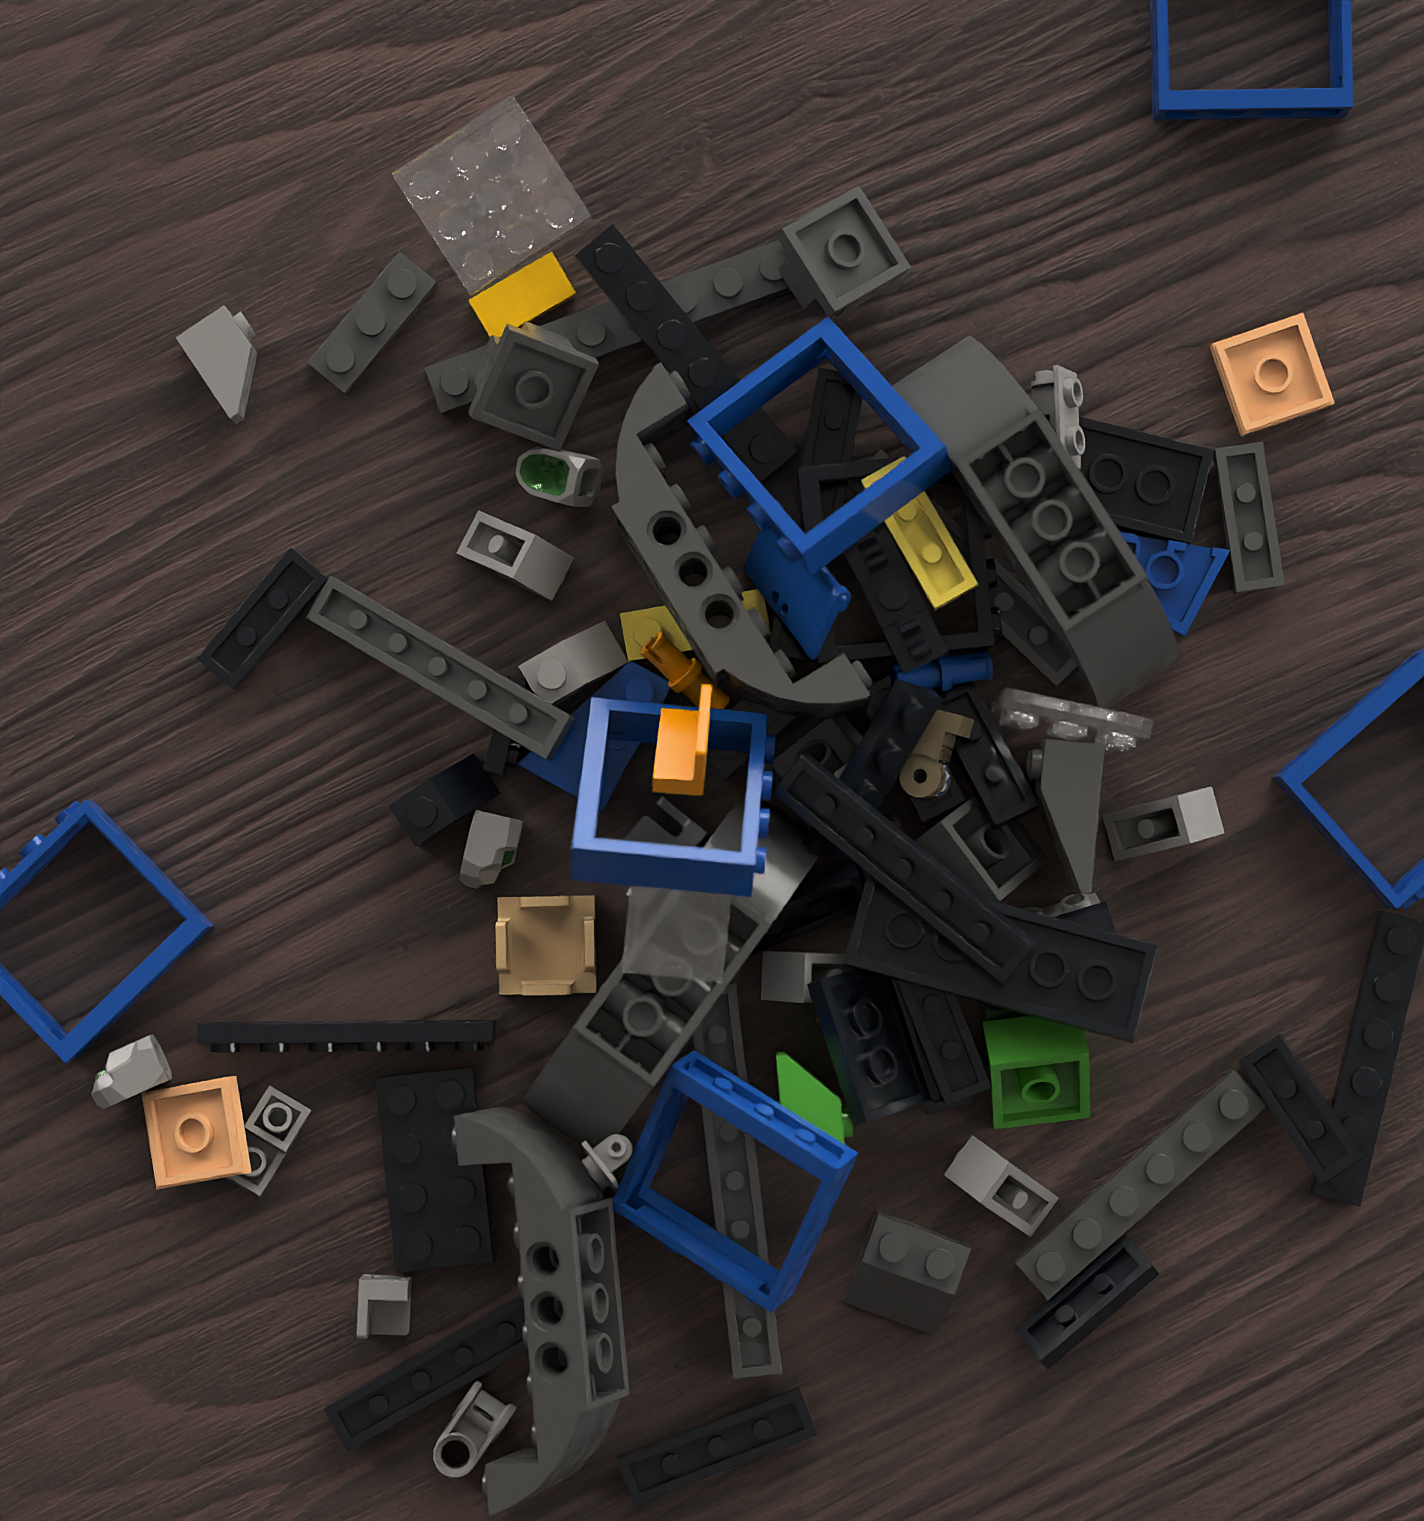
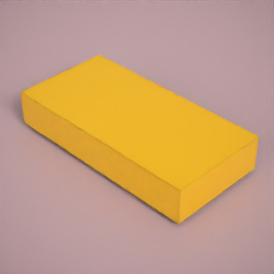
M551 251L468 301L489 337L494 335L501 338L507 324L522 328L525 321L531 323L577 295Z

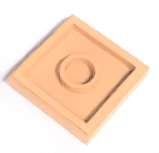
M1303 313L1212 343L1209 346L1241 437L1335 404Z
M236 1076L141 1093L156 1190L252 1173Z

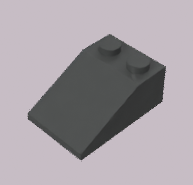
M1045 739L1036 743V749L1027 751L1024 777L1026 780L1032 781V792L1039 803V812L1070 891L1091 893L1105 745Z

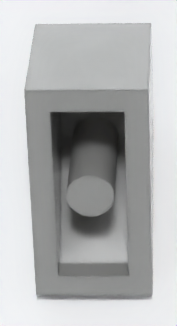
M223 305L177 336L176 339L228 417L235 424H238L245 417L257 358V351L250 340L257 335L242 312L233 316Z
M479 510L457 551L458 555L551 601L559 586L563 583L574 559L571 555L537 535Z
M603 621L557 643L519 665V668L534 694L556 706L625 666L629 661L608 625Z
M1212 786L1102 815L1115 862L1224 834Z
M763 951L761 1000L813 1003L807 984L851 971L855 968L843 965L846 955L843 953Z
M973 1135L957 1153L954 1161L944 1173L948 1179L974 1199L1029 1237L1034 1234L1059 1199L1051 1191Z

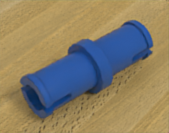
M987 649L952 656L945 655L906 675H903L899 664H891V683L893 687L898 679L929 689L937 688L939 692L947 691L954 684L991 680L993 676L992 660L990 656L988 657L989 652Z

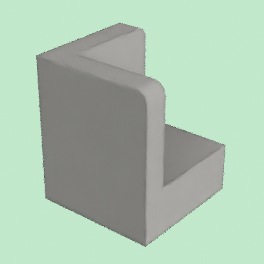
M363 1274L359 1279L357 1338L367 1339L370 1334L405 1336L410 1332L412 1276Z

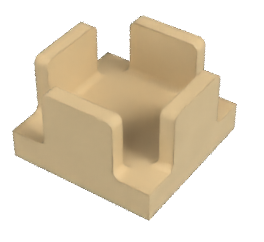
M595 895L497 897L496 971H499V995L597 993Z

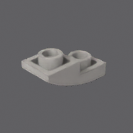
M269 1085L244 1126L252 1173L225 1178L261 1198L302 1129L311 1110Z

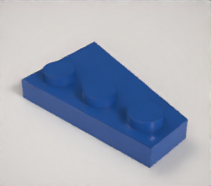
M1120 532L1147 574V579L1161 603L1173 632L1184 637L1230 550L1201 547L1184 542L1165 541Z
M630 660L591 697L663 704L671 688L668 686L669 681ZM591 697L571 714V716L575 717V720L552 761L531 751L518 763L523 768L579 798ZM608 739L600 802L601 811L604 810L641 742Z

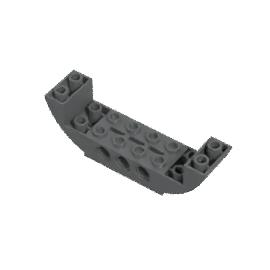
M969 335L892 385L896 392L946 445L953 468L951 470L952 474L1076 663L1079 670L1074 672L1073 675L1098 714H1101L1180 661L1175 635L1161 603L1147 579L1148 576L1040 408L1038 409L1013 376L987 348Z
M660 362L638 388L624 417L617 443L615 472L619 502L611 506L615 526L716 688L725 683L753 702L775 711L803 717H838L864 712L868 709L871 693L869 687L873 686L872 681L858 660L850 663L844 653L795 683L793 676L796 673L781 649L773 653L767 644L770 641L767 634L770 632L761 615L755 608L747 612L741 601L744 598L741 593L744 590L729 566L721 570L716 560L718 557L715 551L718 549L712 537L703 525L695 529L690 521L693 518L689 511L692 507L677 483L669 487L665 481L667 475L664 468L666 466L654 446L688 426L687 410L691 408L688 397L691 395L677 371L668 374ZM666 533H673L679 537V540L671 545H662L657 542V539ZM691 574H699L706 579L705 582L696 587H689L682 582L686 576ZM715 615H725L732 620L727 627L722 629L713 628L707 623Z
M746 790L703 848L741 852ZM760 801V808L770 809L767 839L757 838V847H766L767 849L764 874L754 873L752 897L672 890L520 1101V1103L582 1148L581 1143L584 1141L594 1149L607 1137L620 1133L819 857V855L811 853L802 843L809 831L770 802Z
M503 1106L455 1115V1126L452 1131V1144L457 1152L458 1165L512 1162L513 1170L510 1176L509 1187L516 1204L517 1222L514 1227V1241L517 1248L520 1249L521 1272L518 1279V1289L521 1297L524 1299L526 1321L523 1326V1342L529 1352L530 1372L527 1378V1390L529 1396L533 1399L535 1421L532 1425L531 1437L534 1446L525 1447L485 1464L482 1490L484 1497L488 1500L489 1515H494L561 1484L582 1468L599 1448L608 1432L620 1398L630 1395L612 1198H603L596 1182L588 1173L580 1157L552 1129L526 1114Z

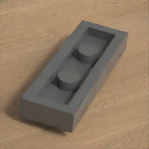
M399 251L307 362L308 365L347 396L438 286L437 281Z
M1263 442L1214 449L1213 460L1227 550H1230L1228 559L1234 594L1285 586Z

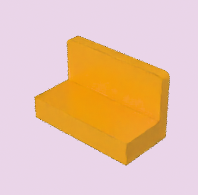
M702 684L699 711L661 708L653 775V792L703 796L712 685Z

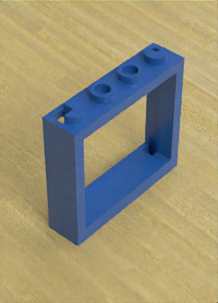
M1150 0L1153 120L1345 118L1353 108L1351 0H1328L1329 88L1170 90L1168 0Z
M828 316L687 420L695 438L689 444L699 455L701 462L705 466L710 465L712 462L721 471L717 475L718 479L730 496L736 499L741 495L750 505L746 508V511L756 526L763 533L770 528L778 537L775 545L786 561L789 559L792 564L798 561L810 576L953 470L946 445ZM827 358L911 451L912 455L807 534H804L722 440L721 436Z
M1424 648L1414 652L1272 777L1387 909H1398L1401 905L1407 909L1416 900H1421L1424 897V857L1391 886L1301 783L1421 678L1424 681Z
M591 697L572 844L571 880L752 897L754 873L764 874L767 848L757 847V838L767 839L770 809L760 808L761 800L770 801L773 772L763 771L764 763L773 764L776 735L766 734L768 714L711 709L708 748L749 752L741 852L596 838L608 739L657 743L661 708L699 711L700 707Z
M75 800L66 810H62L55 818L59 825L46 838L42 834L37 835L20 851L19 854L24 859L11 872L6 868L0 871V911L92 823L185 921L69 1033L0 963V996L65 1063L75 1061L214 927L201 911L92 800H84L81 804Z
M693 1050L670 1066L613 1198V1210L631 1221L633 1227L643 1229L662 1241L671 1252L685 1256L702 1267L713 1279L725 1282L745 1295L750 1303L756 1302L772 1313L794 1294L859 1153ZM689 1097L821 1180L780 1271L650 1188Z

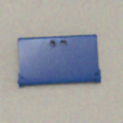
M775 500V501L782 507V509L784 510V508H783V506L780 504V502H778L777 500ZM769 528L764 533L759 530L743 570L809 658L814 660L818 657L838 612L846 610L851 594L846 587L839 585L825 566L810 576L798 561L794 564L789 559L786 561L775 545L778 537Z

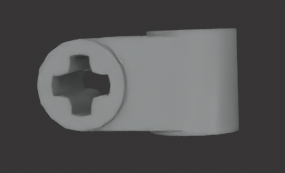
M477 1379L452 1414L453 1418L440 1435L433 1450V1461L436 1468L448 1477L459 1478L468 1474L489 1444H492L501 1433L517 1408L512 1403L504 1405L482 1389L483 1383ZM452 1440L464 1442L468 1446L470 1457L465 1463L460 1465L451 1464L444 1458L443 1446Z

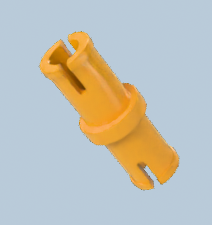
M662 631L655 634L656 641L651 637L645 643L640 654L648 659L669 680L668 686L675 693L682 692L692 703L700 707L702 684L712 685L711 709L723 710L727 706L730 696L719 687L716 688L714 683L701 671L702 664L697 659L687 658Z

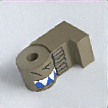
M937 709L900 772L899 780L907 794L920 799L934 800L947 792L951 784V774L948 765L956 736L969 738L974 719Z

